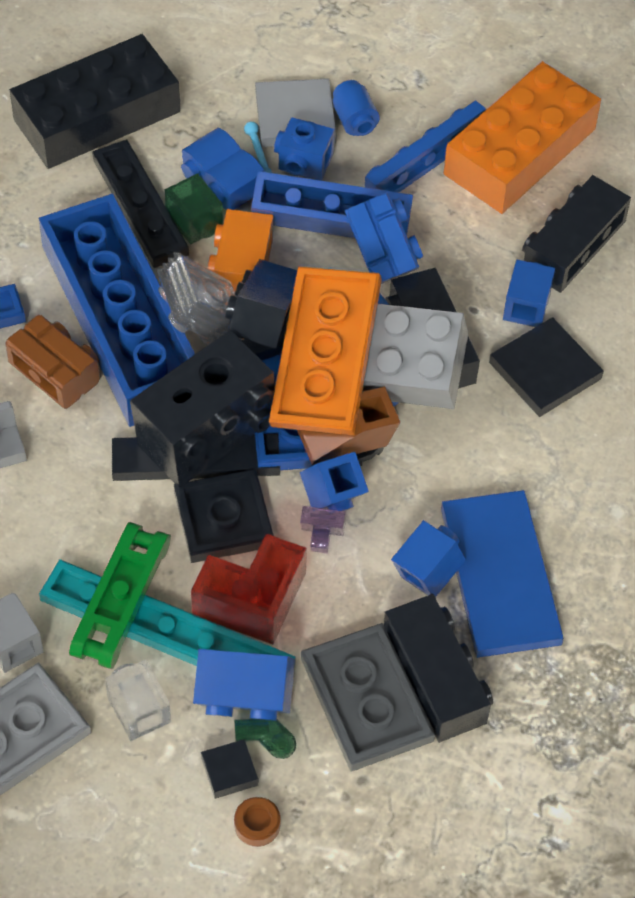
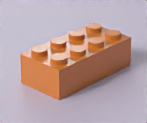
M542 61L447 144L444 175L503 214L596 129L601 98Z

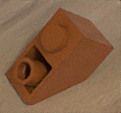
M384 386L362 392L355 436L306 430L297 431L311 464L315 465L352 452L358 454L386 447L401 422Z

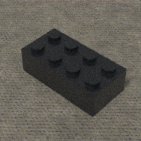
M143 33L9 89L14 121L47 169L180 112L179 81Z

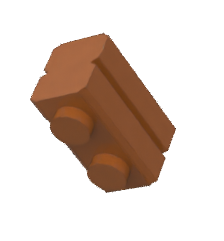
M38 314L25 325L23 330L19 329L5 343L8 362L64 409H68L78 401L82 394L85 395L100 380L99 359L96 353L88 345L83 344L79 346L71 340L68 330L58 321L51 323L45 317Z

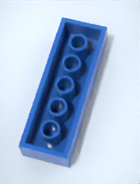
M112 193L39 217L38 219L42 247L91 349L98 356L99 366L126 422L131 427L134 426L130 400L195 355V352Z

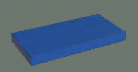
M525 491L442 501L441 512L444 525L460 539L458 546L466 559L456 572L476 658L562 646L564 638Z

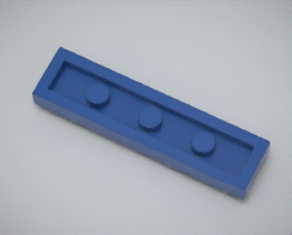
M475 100L464 109L456 110L448 120L436 128L432 127L427 130L422 138L409 147H402L393 158L381 166L373 167L365 176V187L401 192L444 162L447 144L486 111V108Z

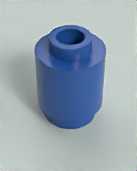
M347 80L335 88L333 92V106L346 133L352 136H364L371 133L379 123L380 115L366 87L358 81Z

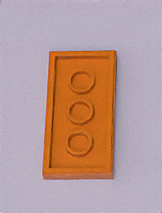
M298 266L269 423L271 427L355 436L382 282L380 273Z

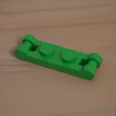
M133 522L127 523L73 636L69 649L70 656L82 660L87 656L98 660L99 666L108 669L115 667L121 647L161 560L167 554L171 541L170 534L160 531L152 534L143 531L142 525ZM140 547L147 551L146 554H142L133 550ZM95 631L108 634L104 643L92 639Z

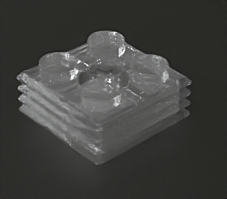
M173 252L174 258L168 257V263H162L163 269L157 268V274L161 282L158 290L162 298L168 302L171 313L168 315L169 321L178 331L186 333L189 330L197 334L206 345H209L229 331L231 320L225 318V312L230 296L235 294L231 281L183 254Z

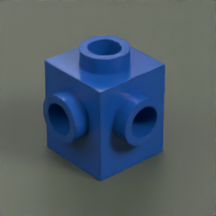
M291 117L285 131L280 130L274 144V153L279 154L278 170L322 181L334 154L335 129Z

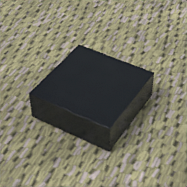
M245 739L201 752V759L215 799L258 786V777Z

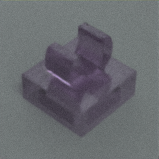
M308 506L302 507L300 524L303 531L312 532L311 552L328 554L330 536H344L346 512Z

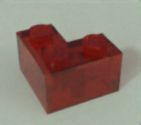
M266 534L249 569L208 554L191 589L192 614L274 645L306 575L307 548Z

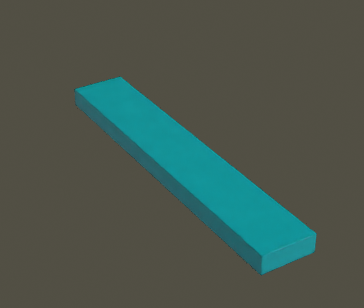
M59 559L39 593L40 601L82 618L102 576ZM145 595L126 636L197 666L198 649L281 655L296 659V656L148 595Z

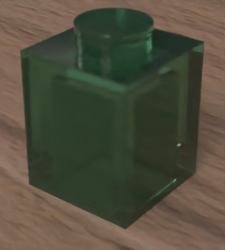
M198 173L164 189L165 206L179 231L190 245L203 238L213 236L217 224H223V204Z

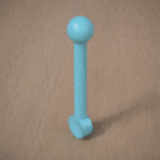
M247 122L244 126V131L252 140L258 161L265 172L272 173L271 168L268 167L257 135L259 127L255 122Z

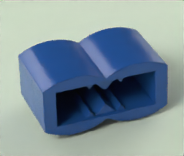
M216 128L182 149L183 164L181 169L184 176L190 183H197L200 187L204 188L212 204L215 206L220 205L225 210H235L253 198L257 172H265V170L251 154L242 150L227 132L221 128Z

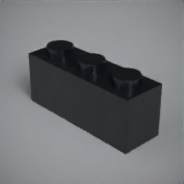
M592 175L582 186L577 185L573 188L566 204L561 209L555 208L550 213L545 226L538 233L532 232L522 248V251L525 253L524 261L537 262L544 266L555 268L552 288L561 293L626 222L631 197Z
M259 259L253 271L246 270L242 282L239 281L235 294H231L226 308L225 318L231 320L229 330L238 338L276 349L287 328L297 270Z
M436 267L391 279L390 294L385 298L389 305L457 312ZM469 337L467 339L458 389L476 384L480 360Z
M430 594L385 611L384 627L438 743L486 725L490 707L493 705L492 693L488 684L484 680L479 681L472 669L474 662L471 652L465 643L459 644L453 632L455 630L454 621L447 607H440L434 594Z

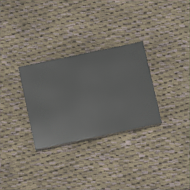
M383 623L301 651L302 663L351 772L434 742L435 734Z

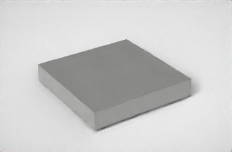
M329 79L255 82L261 147H274L278 132L280 130L285 131L291 117L335 129ZM336 129L334 132V143H336Z

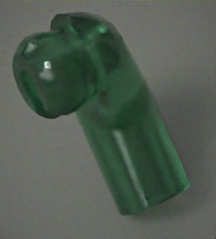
M234 719L235 742L245 739V742L258 741L272 756L279 759L290 757L296 750L297 743L294 735L278 719L277 721Z

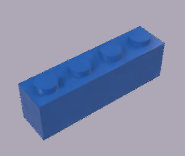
M258 171L251 211L273 215V226L355 238L344 210L389 192L392 201L400 198L408 221L403 222L402 225L407 235L413 195Z

